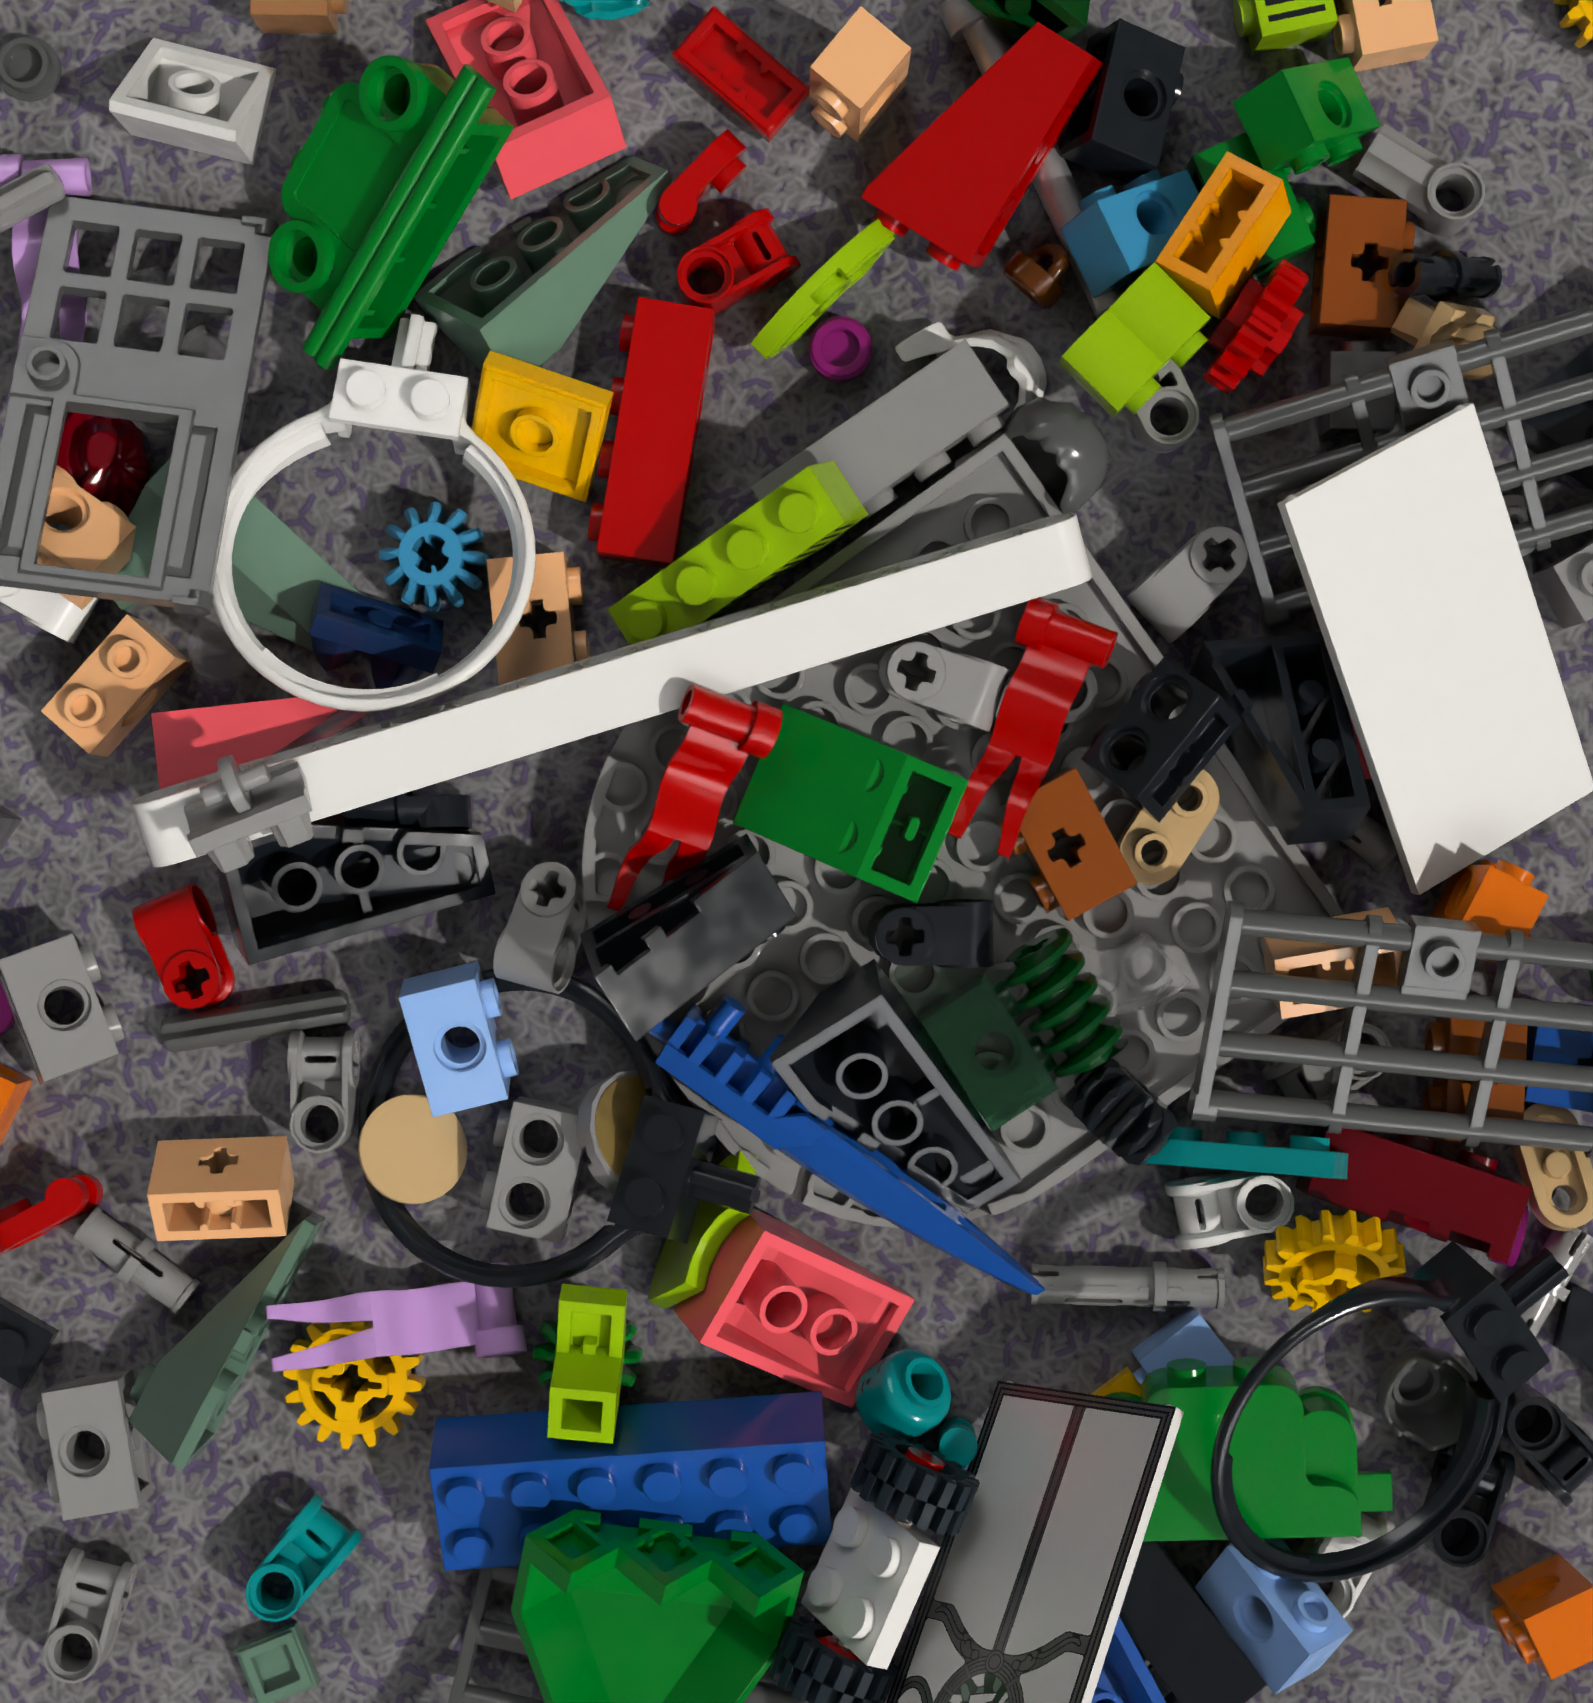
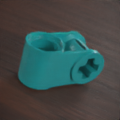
M317 1493L278 1537V1543L261 1561L246 1584L245 1597L247 1605L255 1616L264 1621L279 1622L292 1616L324 1579L327 1580L364 1537V1534L358 1528L350 1531L322 1507L324 1499ZM279 1572L288 1576L293 1582L294 1595L286 1599L272 1596L265 1587V1575Z

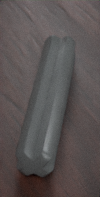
M336 989L165 1017L161 1021V1038L164 1048L176 1053L287 1035L294 1030L306 1032L347 1025L351 1020L350 1002L347 993Z

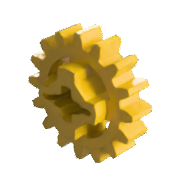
M1321 1210L1320 1220L1312 1222L1307 1217L1298 1215L1295 1217V1229L1279 1225L1275 1228L1276 1240H1265L1264 1283L1271 1286V1295L1274 1300L1288 1298V1308L1292 1311L1307 1305L1312 1307L1313 1313L1321 1306L1353 1287L1379 1278L1403 1277V1273H1406L1403 1243H1398L1397 1231L1394 1228L1381 1230V1222L1378 1217H1372L1363 1223L1358 1222L1356 1211L1349 1210L1344 1216L1332 1215L1329 1210ZM1366 1309V1310H1361V1311L1367 1313V1312H1370V1311H1372V1310H1371V1309Z
M372 1322L329 1323L330 1328H327L324 1323H311L306 1329L313 1343L298 1339L293 1343L290 1351L292 1353L370 1329L372 1328ZM423 1354L389 1356L393 1364L385 1363L381 1357L324 1367L283 1371L284 1377L298 1381V1386L285 1396L286 1402H302L306 1409L297 1420L300 1426L308 1424L314 1419L321 1424L316 1440L323 1442L334 1431L340 1433L342 1449H349L354 1443L357 1434H362L368 1447H373L380 1440L379 1427L382 1426L393 1436L402 1428V1421L396 1412L412 1416L416 1411L419 1403L408 1395V1392L420 1391L425 1386V1377L411 1373V1369L423 1360ZM351 1364L358 1366V1376L368 1379L358 1391L351 1389L352 1382L350 1378L341 1376ZM318 1391L326 1394L336 1407L335 1411L324 1403ZM387 1395H393L390 1403L384 1409L364 1417L369 1400L373 1397L385 1398Z

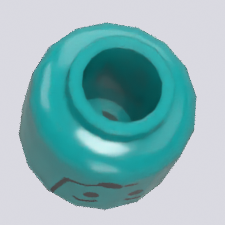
M902 1349L894 1352L868 1368L860 1378L856 1390L857 1409L864 1424L872 1433L876 1432L879 1434L883 1432L893 1438L894 1435L905 1438L907 1441L915 1439L939 1425L949 1412L952 1398L950 1384L942 1367L931 1356L915 1349Z

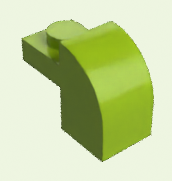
M562 1284L558 1308L556 1356L549 1394L547 1438L613 1444L624 1362L628 1290Z

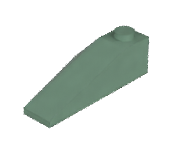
M630 156L567 193L563 200L565 208L563 212L556 216L538 219L534 222L528 216L511 226L517 239L484 257L479 246L463 254L415 294L414 299L418 306L434 323H437L438 327L481 372L483 363L490 350L542 368L543 363L561 349L673 179L667 169Z
M171 458L146 483L128 517L129 521L136 526L132 551L150 567ZM254 496L251 499L239 522L232 552V576L239 607L247 622L313 651L311 636L308 634L313 602L320 583L323 582L357 594L361 593L257 497ZM357 657L344 666L348 667Z
M314 1212L305 1218L156 1366L147 1363L141 1371L129 1395L130 1398L138 1403L128 1421L171 1465L184 1470L211 1443L274 1320L267 1319L265 1306L282 1304L325 1217Z

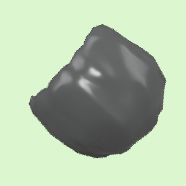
M1040 397L1018 406L1008 417L1001 436L1004 433L1007 434L1062 513L1077 512L1102 487L1109 467L1106 439L1092 415L1081 412L1073 403L1055 402Z

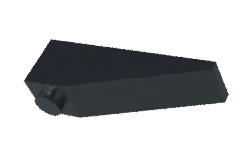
M312 825L314 836L308 841L288 848L280 847L274 834L251 840L255 857L247 865L227 873L221 872L218 868L219 885L234 944L248 965L496 894L483 835L480 832Z

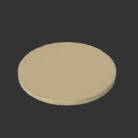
M407 1094L387 1100L370 1114L359 1136L358 1155L363 1173L379 1193L399 1203L423 1204L443 1196L457 1183L463 1173L467 1160V1140L464 1129L454 1113L433 1117L427 1096Z

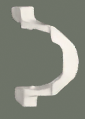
M936 322L911 335L895 347L896 352L902 361L905 362L936 354L938 358L964 339H966L970 346L994 349L1006 357L1007 369L1010 375L1019 383V398L1014 410L1028 401L1043 397L1047 385L1046 372L1041 357L1034 347L1025 339L992 329L953 336L948 333L942 323ZM1002 430L957 460L955 468L999 438Z

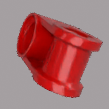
M764 208L745 216L723 233L691 249L682 257L677 270V294L681 304L715 309L716 315L753 294L770 289L793 275L801 267V263L796 255H788L771 223L775 218L769 208ZM707 269L716 272L721 277L723 285L717 292L703 295L695 292L689 286L688 279L694 272Z
M192 882L133 908L132 916L137 933L151 956L164 992L171 1002L182 1008L196 1009L218 1006L229 998L234 990L236 980L234 969L217 932L212 909L197 884ZM196 969H206L209 973L210 979L201 984V990H192L189 986L188 980L193 979L197 975Z

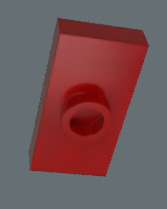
M715 6L707 12L672 53L673 61L768 143L809 97L810 88Z

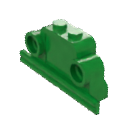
M392 55L376 58L366 67L360 83H343L327 96L321 106L320 117L306 143L298 149L291 160V170L282 185L281 200L285 212L292 220L285 222L274 232L269 244L268 262L273 277L281 287L290 292L303 293L322 311L305 339L302 349L308 355L315 358L316 363L326 370H333L351 339L390 338L514 128L497 110L488 106L497 89L471 65L464 64L454 80L443 69L434 64L413 62L408 58Z
M1248 1356L1237 1358L1231 1366H1206L1204 1361L1198 1359H1175L1169 1361L1166 1364L1167 1367L1156 1369L1145 1377L1141 1385L1140 1397L1128 1392H1114L1105 1395V1397L1160 1405L1171 1404L1184 1412L1143 1542L1229 1540L1216 1516L1212 1500L1210 1482L1212 1452L1220 1422L1230 1400L1245 1376L1261 1357ZM1275 1365L1254 1391L1242 1411L1230 1443L1229 1454L1233 1457V1490L1242 1517L1253 1532L1262 1539L1362 1536L1361 1512L1393 1511L1391 1471H1358L1357 1439L1354 1431V1420L1347 1402L1340 1394L1322 1386H1310L1298 1390L1292 1374L1285 1368Z

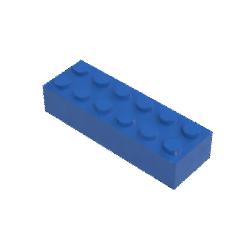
M822 1391L619 1405L613 1444L547 1438L549 1410L435 1419L429 1473L445 1571L520 1566L525 1535L574 1509L601 1513L600 1523L638 1528L640 1518L693 1525L692 1535L729 1540L731 1530L758 1533L775 1548L826 1544L831 1534Z

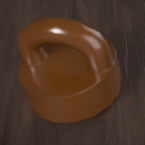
M1054 243L1039 246L1029 256L1017 250L1003 266V274L1036 305L1044 310H1050L1065 293L1057 282L1068 269L1069 254L1064 247ZM1052 259L1053 263L1047 271L1041 268L1045 261Z

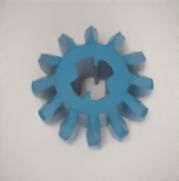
M439 502L430 503L427 522L423 521L421 515L414 507L407 508L404 511L405 518L412 528L406 533L394 524H389L386 528V533L394 540L400 542L399 548L386 547L379 550V558L382 561L400 564L384 576V581L390 587L400 586L407 582L402 591L401 600L409 606L418 601L424 590V603L429 612L436 613L439 611L441 592L444 591L453 606L458 608L464 605L463 595L457 586L463 581L471 589L479 591L483 586V582L476 575L468 572L469 566L484 567L487 566L486 559H490L486 553L468 551L485 539L483 531L477 527L462 532L467 523L468 515L461 509L454 511L444 524L445 513L443 506ZM437 542H443L442 553L448 558L447 564L442 570L432 565V573L424 572L427 562L420 556L422 550L427 545L436 550Z

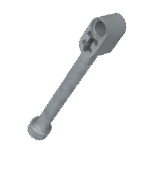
M946 0L938 8V13L953 42L966 40L982 75L1012 47L1005 31L967 0ZM1056 142L1034 178L1033 184L1062 246L1069 254V261L1096 319H1098L1126 289L1123 287L1093 298L1061 233L1060 228L1081 213L1078 203L1083 197L1065 159L1061 157V150ZM1172 360L1154 377L1158 383L1164 382L1166 387L1160 388L1135 415L1126 407L1123 408L1140 444L1155 453H1169L1181 447L1194 433L1199 422L1197 403L1181 369ZM1157 406H1168L1174 409L1181 419L1180 433L1167 436L1157 432L1150 421L1151 409Z

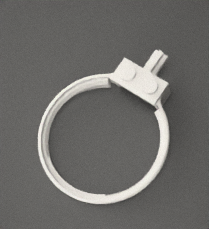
M411 314L410 319H400L391 366L340 358L333 398L330 403L278 429L262 441L233 473L212 591L215 612L234 647L257 672L280 689L320 706L358 712L389 711L424 703L450 692L477 674L499 653L518 625L529 600L534 580L536 549L532 518L526 500L516 479L503 460L471 429L474 403L469 377L429 371L438 325L434 322L425 321L424 316ZM352 425L452 440L455 454L464 455L462 464L484 483L498 501L506 517L513 545V567L508 594L498 618L481 643L468 656L440 675L435 673L416 682L384 689H354L330 685L312 679L279 660L260 643L247 624L238 604L232 576L234 538L241 517L256 492L269 479L296 460L331 445L326 434L338 432L339 437L349 438Z

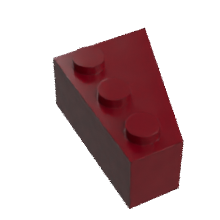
M1322 1126L1314 1127L1311 1137L1330 1138L1329 1151L1349 1153L1347 1179L1298 1176L1295 1185L1297 1189L1309 1196L1364 1215L1378 1217L1385 1222L1390 1221L1427 1233L1426 1236L1443 1242H1447V1240L1454 1241L1455 1243L1482 1251L1489 1258L1508 1264L1532 1188L1495 1173L1498 1164L1497 1160L1464 1149L1460 1150L1458 1159L1455 1160L1434 1153L1438 1141L1424 1136L1398 1134L1397 1140L1375 1134L1373 1133L1374 1131L1342 1128L1340 1134L1326 1133Z

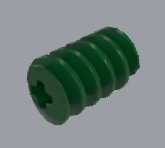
M1065 927L1044 933L1018 947L1008 955L1005 961L1013 962L1015 969L1003 981L1006 988L1026 984L1028 991L1015 1005L1018 1010L1039 1007L1041 1013L1029 1024L1028 1028L1032 1033L1048 1029L1052 1030L1054 1035L1042 1046L1041 1051L1044 1055L1064 1051L1066 1058L1053 1071L1056 1077L1059 1078L1089 1071L1117 1055L1128 1044V1039H1119L1123 1033L1121 1021L1116 1017H1106L1111 1006L1109 999L1103 994L1093 995L1098 987L1096 976L1091 972H1080L1085 965L1083 953L1079 950H1067L1072 943L1073 935Z

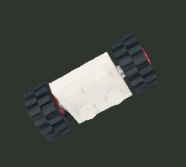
M883 1432L871 1434L850 1482L852 1485L842 1509L834 1520L833 1530L816 1569L810 1575L806 1592L801 1601V1604L816 1618L814 1622L805 1616H800L799 1619L795 1617L791 1619L770 1666V1676L772 1679L778 1680L777 1685L781 1689L793 1691L792 1697L800 1702L885 1703L899 1670L898 1666L893 1664L894 1660L892 1657L940 1549V1546L919 1529L926 1531L929 1528L939 1535L947 1533L950 1536H955L956 1533L958 1534L980 1484L979 1480L974 1478L975 1475L970 1471L962 1469V1465L955 1461L944 1459L945 1455L937 1451L931 1452L925 1449L922 1444L917 1442L909 1443L903 1437L894 1435L893 1438Z

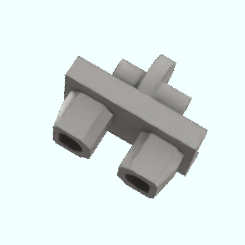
M229 754L217 759L221 779L200 787L202 799L184 806V813L190 830L187 838L196 857L207 853L223 873L245 866L255 857L253 844L249 838L250 835L271 828L280 847L288 848L308 841L314 836L309 814L312 811L307 781L298 761L272 772H268L264 762L241 771L234 757Z

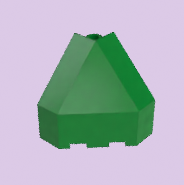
M574 1509L525 1535L511 1613L544 1703H743L773 1662L786 1629L793 1617L804 1570L758 1533L731 1530L729 1540L692 1535L693 1525L640 1518L638 1528L600 1523L601 1513Z

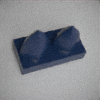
M321 582L313 602L308 635L311 636L315 656L326 672L351 662L361 652L371 654L372 677L376 689H384L415 682L423 671L433 674L441 655L443 621Z

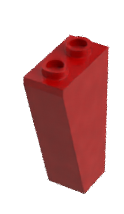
M1037 22L866 187L861 198L877 207L872 218L874 220L879 218L884 227L901 237H905L909 229L926 238L930 242L925 252L955 271L959 269L962 262L969 266L981 268L1103 63Z

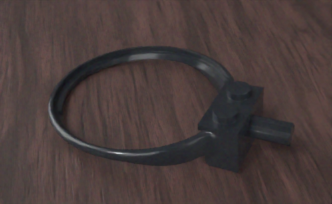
M493 969L481 971L483 980L490 978L495 980L499 993L536 991L552 994L570 1000L595 1014L619 1037L636 1065L644 1091L648 1095L643 1097L607 1218L608 1222L615 1223V1225H604L592 1237L577 1247L544 1261L520 1265L490 1264L473 1260L443 1246L414 1220L403 1203L393 1201L379 1193L363 1173L372 1201L384 1223L413 1255L447 1276L467 1283L498 1288L529 1287L572 1277L608 1258L624 1243L640 1234H652L687 1244L700 1200L746 1214H752L754 1203H758L761 1190L758 1189L762 1179L761 1176L711 1162L718 1139L715 1135L718 1119L720 1121L722 1119L705 1111L683 1106L676 1100L666 1071L655 1063L657 1055L647 1039L642 1036L639 1040H634L603 992L571 976L564 991L560 994H555L496 978ZM405 1018L394 1028L383 1044L368 1075L360 1104L358 1142L362 1127L367 1118L378 1106L389 1100L397 1073L413 1048Z
M1452 1241L1416 1270L1413 1278L1384 1277L1367 1281L1337 1296L1287 1331L1262 1355L1240 1383L1227 1406L1215 1438L1210 1471L1211 1494L1216 1516L1222 1530L1232 1545L1254 1565L1275 1576L1300 1582L1325 1583L1363 1576L1384 1568L1405 1557L1431 1539L1460 1511L1486 1474L1502 1436L1508 1396L1550 1362V1359L1521 1315L1569 1276L1567 1270L1557 1262L1554 1255L1548 1249L1544 1248L1500 1284L1490 1272ZM1383 1306H1401L1418 1310H1427L1430 1306L1445 1312L1440 1318L1475 1368L1478 1380L1466 1382L1464 1412L1456 1449L1446 1475L1430 1499L1414 1515L1387 1534L1363 1545L1338 1552L1313 1554L1289 1551L1265 1541L1254 1533L1245 1522L1236 1503L1232 1480L1233 1457L1229 1454V1448L1242 1411L1265 1376L1285 1355L1311 1334L1349 1314Z

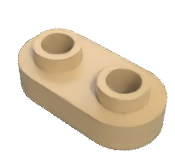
M1202 770L1190 784L1198 794V801L1195 807L1185 811L1176 802L1160 823L1138 808L1123 830L1117 845L1137 882L1156 885L1174 877L1213 819L1219 806L1220 795L1215 780L1205 770ZM1156 840L1162 846L1163 855L1159 862L1148 865L1142 859L1141 851L1145 843Z
M1536 1103L1524 1110V1120L1579 1125L1575 1116L1567 1108ZM1512 1145L1523 1184L1532 1188L1528 1199L1531 1209L1542 1224L1553 1230L1569 1231L1583 1226L1593 1219V1168L1590 1158H1586L1584 1152ZM1555 1188L1563 1189L1569 1195L1570 1206L1567 1210H1561L1554 1205L1552 1192Z

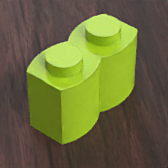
M1154 262L1061 356L1058 364L1113 418L1124 407L1135 415L1162 387L1154 377L1171 360L1181 368L1208 341L1200 330L1211 317Z

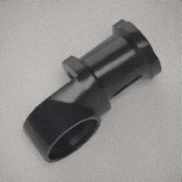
M413 791L343 812L345 826L360 827L361 824L398 822L401 828L462 831L472 828L471 796L461 794L413 796Z

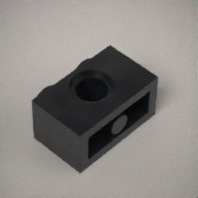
M1121 18L1088 38L1086 52L1101 61L1103 65L1069 120L1061 157L1125 184L1157 168L1163 161L1170 144V135L1166 130L1171 108L1177 101L1183 87L1184 77L1180 73L1186 47ZM1125 98L1130 103L1132 111L1128 108Z

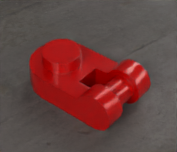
M728 129L718 136L661 195L655 220L656 225L664 234L675 237L687 232L693 223L697 203L712 187L720 194L724 193L747 168V165L740 159L747 148Z
M90 1174L56 1179L49 1184L45 1191V1200L32 1206L29 1199L25 1198L1 1209L0 1255L15 1250L93 1210L100 1204L103 1198L102 1184L96 1177Z

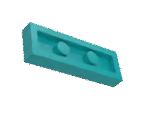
M1177 1127L1168 1138L1169 1142L1157 1155H1152L1145 1162L1148 1164L1347 1179L1349 1153L1329 1151L1330 1138L1290 1136V1148L1266 1147V1134L1227 1131L1226 1143L1202 1142L1203 1129Z

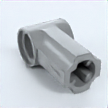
M1386 124L1377 134L1352 175L1389 199L1407 200V210L1417 216L1420 225L1426 231L1436 236H1452L1460 232L1479 210L1485 197V184L1481 175L1473 167L1463 163H1448ZM1439 189L1455 191L1463 201L1464 210L1451 212L1444 209L1437 201L1436 191Z

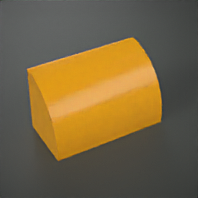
M1227 151L1155 260V263L1203 310L1220 320L1292 212L1283 179Z

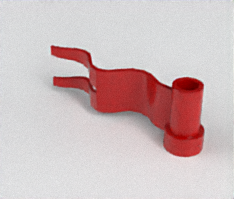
M1039 597L1029 600L1021 617L1015 638V643L1027 648L1007 686L985 753L968 779L969 783L957 808L948 833L949 835L959 839L962 838L989 788L1010 766L1015 757L1021 758L1019 769L1007 801L997 854L1010 858L1026 812L1050 769L1066 717L1085 680L1090 665L1102 669L1106 667L1113 652L1118 632L1059 611L1058 603L1046 598Z
M696 684L689 686L681 702L678 720L688 724L689 727L680 745L665 767L648 826L642 837L629 848L622 861L607 903V908L619 911L622 908L636 878L646 863L653 856L667 849L675 839L679 840L677 850L668 861L662 884L702 862L713 840L720 807L728 787L741 770L749 754L761 759H765L769 755L780 732L783 718L781 709L757 700L749 705Z

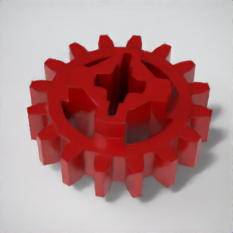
M1282 259L1274 267L1271 274L1265 278L1263 283L1250 276L1208 338L1207 343L1216 348L1217 351L1204 371L1203 379L1228 395L1234 391L1240 380H1243L1249 371L1259 378L1262 377L1270 364L1285 348L1297 324L1304 315V311L1296 307L1294 303L1302 294V289L1308 282L1309 275L1285 259Z

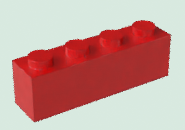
M638 297L635 315L624 314L619 339V352L629 353L625 378L616 376L613 378L611 391L614 394L609 415L618 416L615 440H603L598 467V477L608 479L604 504L593 503L588 526V540L598 542L596 552L600 558L664 569L677 560L716 326L715 309Z

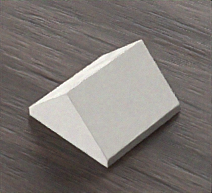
M153 38L109 99V111L131 135L254 165L276 76V68Z

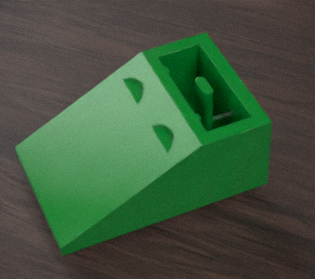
M783 703L781 707L783 713L782 724L775 745L765 759H759L732 823L917 903L969 780Z

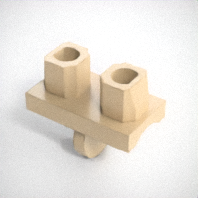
M1409 297L1394 322L1391 333L1414 345V349L1450 338L1455 347L1483 339V332L1494 329L1495 327L1493 326L1498 317L1482 308L1444 301L1433 302L1430 306L1418 298ZM1491 364L1462 373L1463 378L1471 381L1487 380L1493 376Z

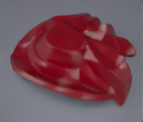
M69 412L67 415L56 465L66 470L82 489L101 502L106 501L114 504L129 517L142 490L149 481L152 465L145 456L143 434L139 422Z

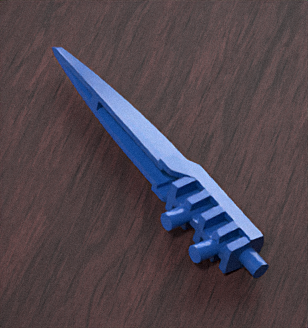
M724 996L708 1019L701 1016L703 1010L693 1003L678 1023L668 1016L647 1032L664 1045L655 1061L656 1064L772 1148L778 1149L827 1184L913 1236L1006 1284L1033 1295H1038L1046 1290L1023 1266L954 1206L907 1175L906 1168L876 1149L872 1153L856 1142L854 1134L828 1118L826 1121H823L809 1112L770 1062V1056L786 1036L778 1034L759 1058L749 1050L751 1044L742 1037L736 1041L728 1035L746 1012L743 1005L736 999Z

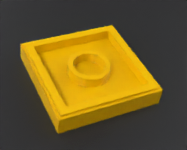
M490 350L482 367L472 430L496 452L515 479L586 503L593 487L614 392Z

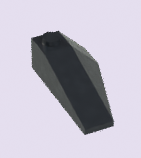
M875 959L821 991L770 1056V1062L809 1112L823 1121H826L828 1118L854 1134L858 1144L872 1153L875 1149L906 1168L907 1175L964 1213H970L1021 1182L1018 1172L920 1021Z

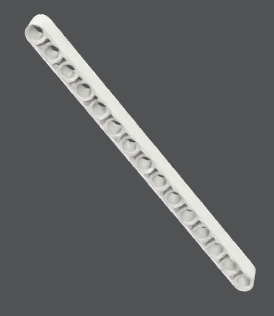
M1071 512L1042 518L238 766L242 771L264 762L268 772H272L298 761L307 781L312 811L309 814L311 822L679 709L683 697L691 684H696L722 695L1080 585L1093 577L1077 515ZM219 771L150 792L130 803L153 867L169 866L196 858L187 838L190 830L184 813V806L201 800L199 788L220 780ZM271 828L250 835L249 838L250 840H255L271 835L273 832Z

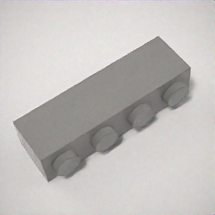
M964 339L751 486V489L760 501L806 467L834 460L869 514L865 517L869 520L886 510L899 499L894 489L914 476L922 484L947 468L952 463L947 453L969 439L973 447H977L1000 432L1006 426L1001 417L1011 409L966 339ZM845 532L813 553V555L816 556L836 544L846 535Z

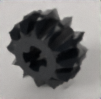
M1109 1059L1101 1065L1081 1073L1073 1081L1075 1084L1065 1095L1067 1106L1073 1111V1115L1102 1144L1109 1147L1128 1164L1140 1166L1152 1155H1157L1169 1142L1168 1138L1178 1127L1176 1117L1169 1110V1107L1146 1087L1140 1079L1136 1078L1125 1066H1121L1115 1059Z

